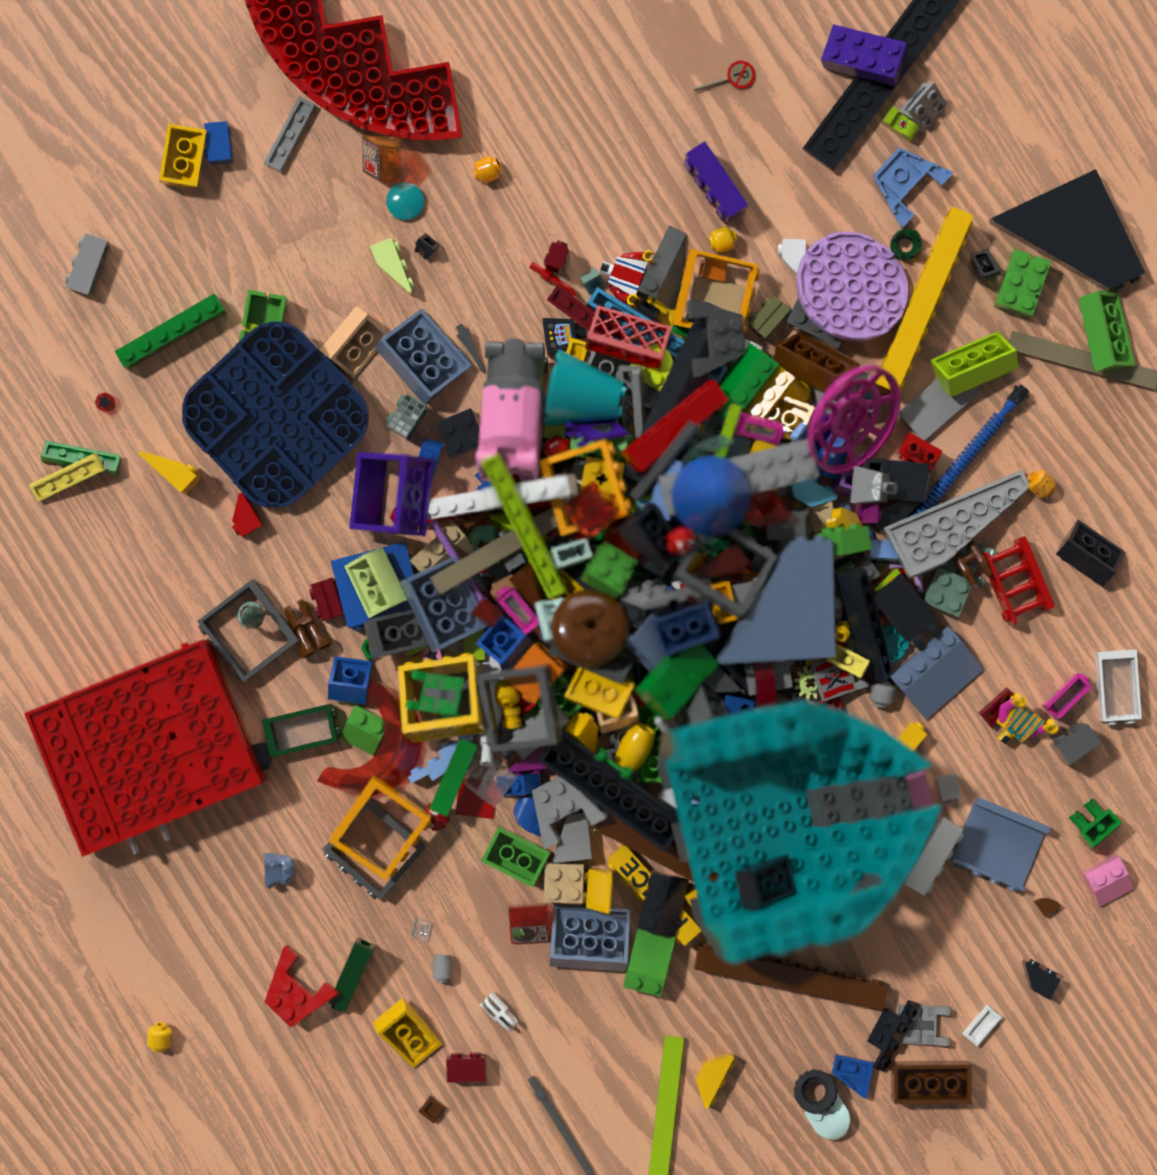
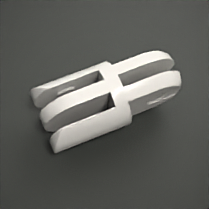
M491 992L490 997H486L479 1006L506 1030H514V1027L518 1025V1020L508 1010L509 1007L494 992Z

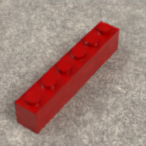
M708 380L621 452L634 471H647L652 466L651 463L662 456L688 422H693L696 425L706 422L710 418L709 415L711 413L717 412L724 407V403L728 398L716 381Z

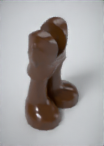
M300 599L297 601V604L303 616L297 618L291 606L285 607L284 610L293 632H296L300 641L301 649L299 656L301 659H304L316 653V649L310 642L303 626H307L317 650L325 649L334 642L330 637L322 635L311 614V607L306 601Z

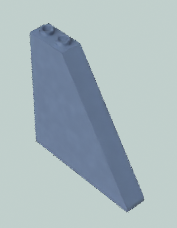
M814 536V540H807V537H795V541L788 542L716 657L717 662L724 664L835 657L832 540L826 539V536Z

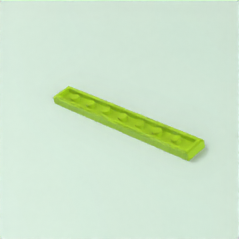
M500 453L482 459L480 462L548 598L566 593L567 588Z
M665 1035L648 1175H668L684 1037Z

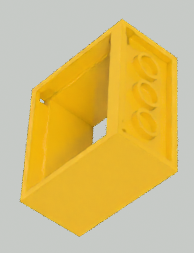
M464 653L460 657L455 658L445 656L441 660L426 659L422 663L407 662L403 666H398L402 732L413 743L487 732L483 725L484 712L480 707V690H478L476 685L477 676L483 673V665L474 655ZM417 670L438 675L469 672L472 715L416 723L415 711H408L405 707L407 700L414 701L412 671Z

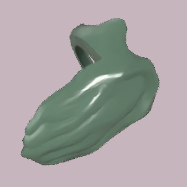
M251 601L244 603L237 613L239 623L246 629H257L265 617L262 605Z

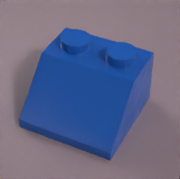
M334 656L328 682V699L366 704L372 661Z

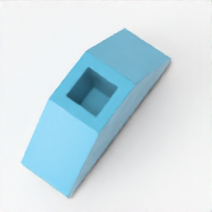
M815 478L786 485L789 497L808 507L835 500L838 495L834 494V490L829 486L824 485L822 487L818 485V480Z

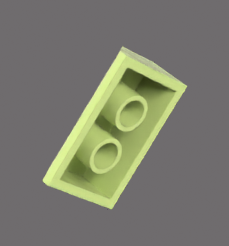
M383 547L369 552L344 566L368 618L407 600Z

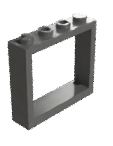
M737 528L724 533L729 538L766 560L764 567L740 606L685 572L689 562L706 536L697 534L695 547L686 553L672 578L739 619L745 613L777 556L773 554L774 552L771 549L759 546L755 539L749 536L746 538L740 534L741 532Z
M255 579L250 580L197 621L200 624L198 627L204 636L207 634L210 637L211 641L209 643L216 651L219 649L223 655L221 659L227 666H232L235 670L233 672L234 676L243 682H247L299 642L297 634L293 632L290 625ZM251 590L289 639V642L246 673L208 622Z
M549 664L484 672L477 676L476 685L478 690H480V707L484 712L483 725L487 729L488 736L486 742L488 747H490V752L553 745L562 741ZM537 674L548 738L500 744L489 680Z
M369 797L349 825L350 827L368 807L405 840L411 835V832L371 797ZM419 840L414 846L416 851L381 891L332 849L333 844L328 842L322 850L325 851L324 856L330 861L335 860L339 864L338 868L343 873H350L354 877L352 880L361 887L363 885L368 889L367 893L376 900L378 898L381 900L427 846Z

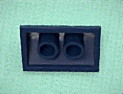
M707 602L651 621L663 657L719 638Z

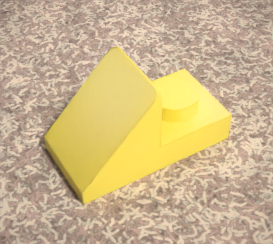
M836 643L835 657H828L826 661L842 671H847L860 679L870 663L869 660Z

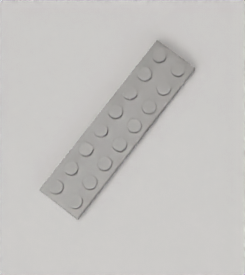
M808 439L727 459L737 465L746 476L750 487V494L819 477L815 460L809 453ZM679 472L658 477L667 515L676 514L672 506L671 492L674 480Z

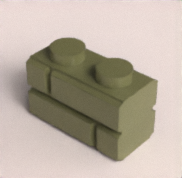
M773 296L771 299L767 297L761 304L763 309L759 313L755 311L748 319L751 322L748 325L749 328L764 341L768 339L792 311L776 296Z

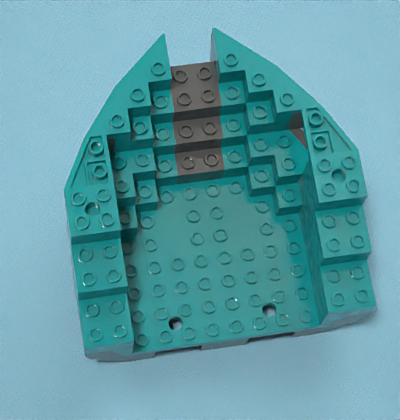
M796 701L781 705H767L726 714L669 730L662 735L663 740L659 750L658 771L662 786L671 787L678 813L679 822L673 823L672 829L680 862L690 863L698 896L690 899L694 919L713 948L714 953L726 962L735 964L769 952L783 954L814 943L828 945L861 934L892 900L917 863L942 807L939 804L912 805L906 781V774L932 767V764L887 731L847 712L812 702ZM693 796H697L699 799L695 807L691 804ZM788 854L797 892L763 909L743 910L734 872L746 866ZM712 872L717 874L715 882H711L709 879Z

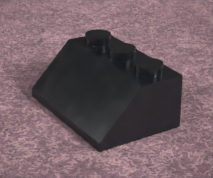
M1079 519L1072 526L1056 552V555L1063 561H1066L1102 587L1116 574L1125 554L1124 550Z
M651 870L637 928L657 934L675 936L689 880Z

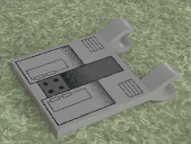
M898 1004V1015L901 1014L905 1005ZM920 1005L917 1015L912 1019L909 1030L903 1036L900 1044L949 1046V1037H936L937 1014L950 1015V1007Z

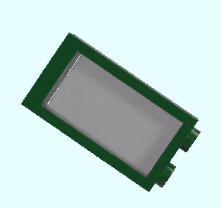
M326 704L263 719L262 725L270 757L340 741V726H336L334 719L337 718L335 707H332L331 704Z

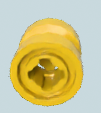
M519 705L511 708L501 707L502 715H504L502 720L503 728L512 729L522 726L521 719L519 718L521 713Z

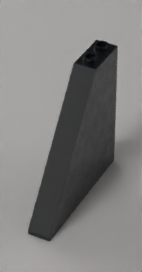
M1096 169L989 220L992 226L1106 292L1111 289L1113 292L1124 288L1123 284L1129 281L1133 284L1141 280L1140 276L1145 273Z

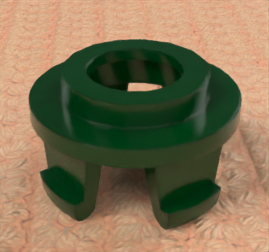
M900 229L890 241V248L895 254L894 256L904 261L914 259L922 248L921 235L915 229ZM909 239L912 242V249L909 252H902L898 246L900 240Z

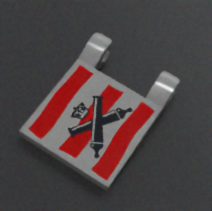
M826 660L811 664L822 702L869 686V682H865V680L854 682L851 673L842 671Z

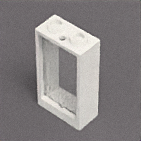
M1137 650L1094 652L1099 721L1105 722V725L1117 724L1119 720H1124L1125 724L1136 723V719H1142Z

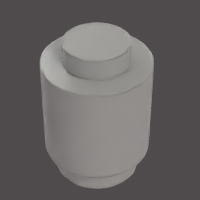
M435 955V960H433V979L440 983L448 982V979L452 978V960H450V955Z

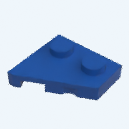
M835 1054L831 1073L857 1092L862 1098L867 1099L874 1062Z

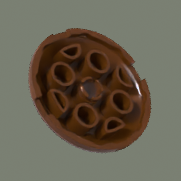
M581 590L568 595L557 606L551 621V634L555 646L568 660L584 666H599L615 659L624 649L629 637V620L622 605L611 595L598 590ZM593 623L594 625H596V628L594 630L587 629L586 624Z

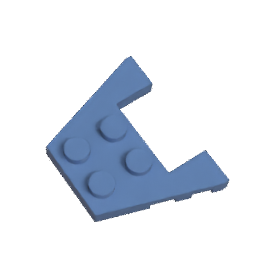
M899 147L872 177L899 226L903 228L914 216L900 202L925 174H928L937 184L942 186L953 172Z

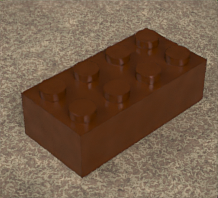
M891 1061V1100L894 1104L972 1103L971 1064L969 1061Z

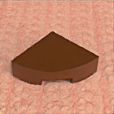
M1038 898L1033 901L1044 917H1047L1061 906L1057 901L1050 898Z

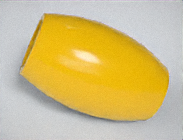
M634 724L623 736L618 746L615 763L624 770L626 765L634 769V773L642 766L650 754L654 744L655 731L645 724Z

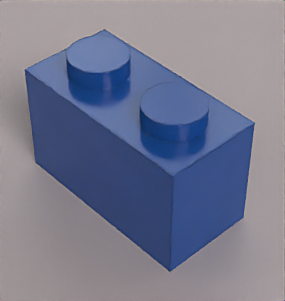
M227 121L204 123V130H207L205 138L207 148H204L205 160H208L210 165L233 163L229 123Z

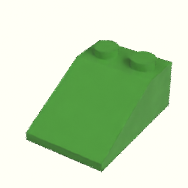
M637 929L623 988L661 997L676 936Z

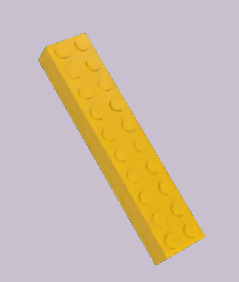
M953 206L946 213L881 364V368H884L895 377L900 391L903 390L906 383L903 380L904 376H907L914 363L911 360L918 355L921 348L919 341H922L929 328L926 325L935 316L936 310L934 306H937L943 297L944 292L941 290L950 281L952 275L949 272L955 268L959 257L956 255L965 246L967 239H964L965 235L967 236L968 232L970 233L974 225V221H971L974 215ZM882 375L875 382L879 391L891 395L889 384Z

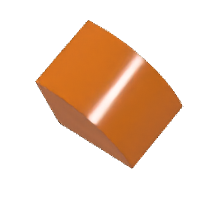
M706 258L700 260L698 277L724 282L727 263Z

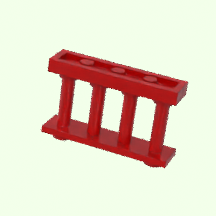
M1026 536L1013 540L1014 545L1012 548L990 556L989 552L982 553L993 572L988 578L1003 611L1001 613L1002 618L1008 625L1018 623L1016 616L1037 607L1041 608L1042 611L1055 607ZM1015 554L1019 555L1022 561L1021 565L997 574L993 563ZM1021 572L1027 573L1029 578L1027 583L1009 591H1004L1001 581ZM1028 590H1034L1036 595L1034 601L1012 610L1009 598Z

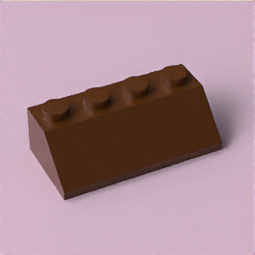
M801 332L777 344L775 349L774 361L784 370L825 393L845 374L860 368V363Z

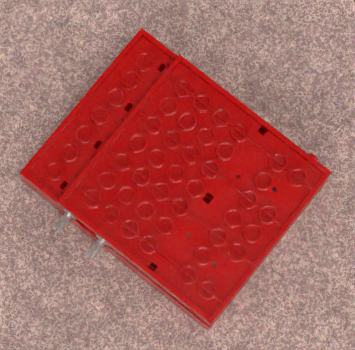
M210 639L200 640L190 645L188 642L181 644L182 648L24 713L82 857L128 839L133 853L137 854L132 843L133 841L139 853L140 850L134 838L135 835L159 826L165 841L168 840L163 828L168 839L171 840L165 823L267 782L264 771L259 767L251 747L253 744L214 648L209 643Z

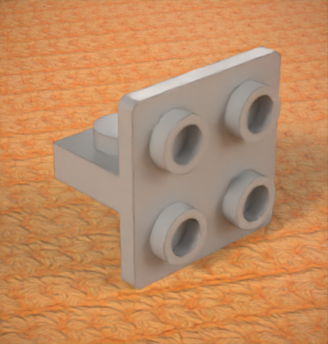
M923 82L899 112L915 122L920 127V131L924 132L937 115L943 111L947 103L935 83L930 82L928 85Z

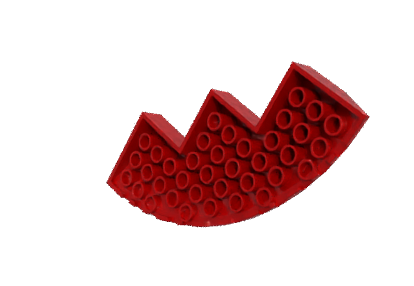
M245 0L255 30L269 55L286 77L302 93L323 109L355 126L385 136L409 140L435 141L463 138L450 63L444 62L393 71L383 15L327 25L323 0ZM366 37H370L371 41L369 43L365 42Z

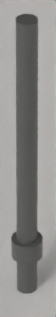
M535 1076L530 1077L528 1081L535 1091L534 1095L538 1101L542 1102L586 1175H595L549 1101L547 1092L544 1088H541Z

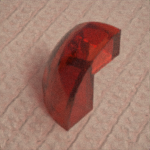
M773 488L751 494L749 509L743 519L755 525H772L791 516V513Z

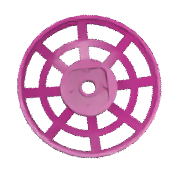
M871 365L854 369L835 382L823 396L814 412L808 432L809 453L815 460L816 465L832 474L850 472L854 470V466L860 467L864 465L867 458L871 459L885 444L898 419L901 403L898 382L890 372L884 368ZM876 371L869 380H853L854 376L863 372ZM883 375L889 384L891 395L880 397L879 389L874 383ZM853 385H863L857 394H851V387ZM870 388L874 399L867 401L863 398V395ZM842 391H844L843 398H841L836 404L832 403L833 400ZM891 402L888 417L882 430L874 426L879 415L881 404ZM874 407L872 416L868 423L867 418L869 415V408ZM827 409L831 411L829 421L823 424L824 416ZM863 428V432L855 440L852 441L851 437L856 435ZM830 429L832 434L828 443H826L822 433ZM869 433L877 436L874 442L855 458L853 448L860 444ZM817 437L820 445L825 449L821 461L817 458L814 449V440ZM837 437L844 439V446L833 447ZM847 452L849 462L839 465L827 464L830 453L840 454Z

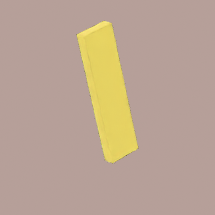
M94 453L31 483L29 487L36 500L40 502L103 472L105 468L97 453Z

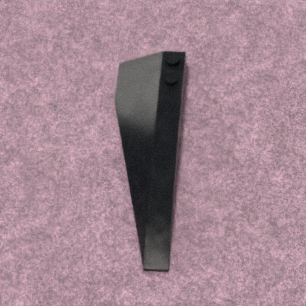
M706 301L703 302V303H705V304L718 307V306L713 305V304H711V303H709V302H706ZM706 317L695 318L640 436L709 380L710 371L701 376L693 377L692 359L709 358ZM700 423L697 425L698 430L673 460L689 464L695 459ZM657 459L651 463L652 466L645 472L634 471L627 462L622 475L640 483L657 462Z

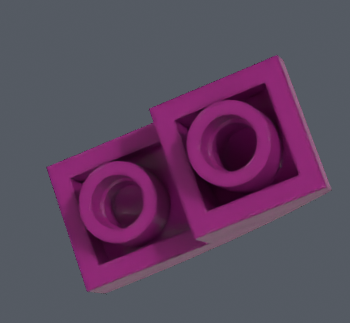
M878 503L857 506V515L862 525L876 524L881 519V508H878Z

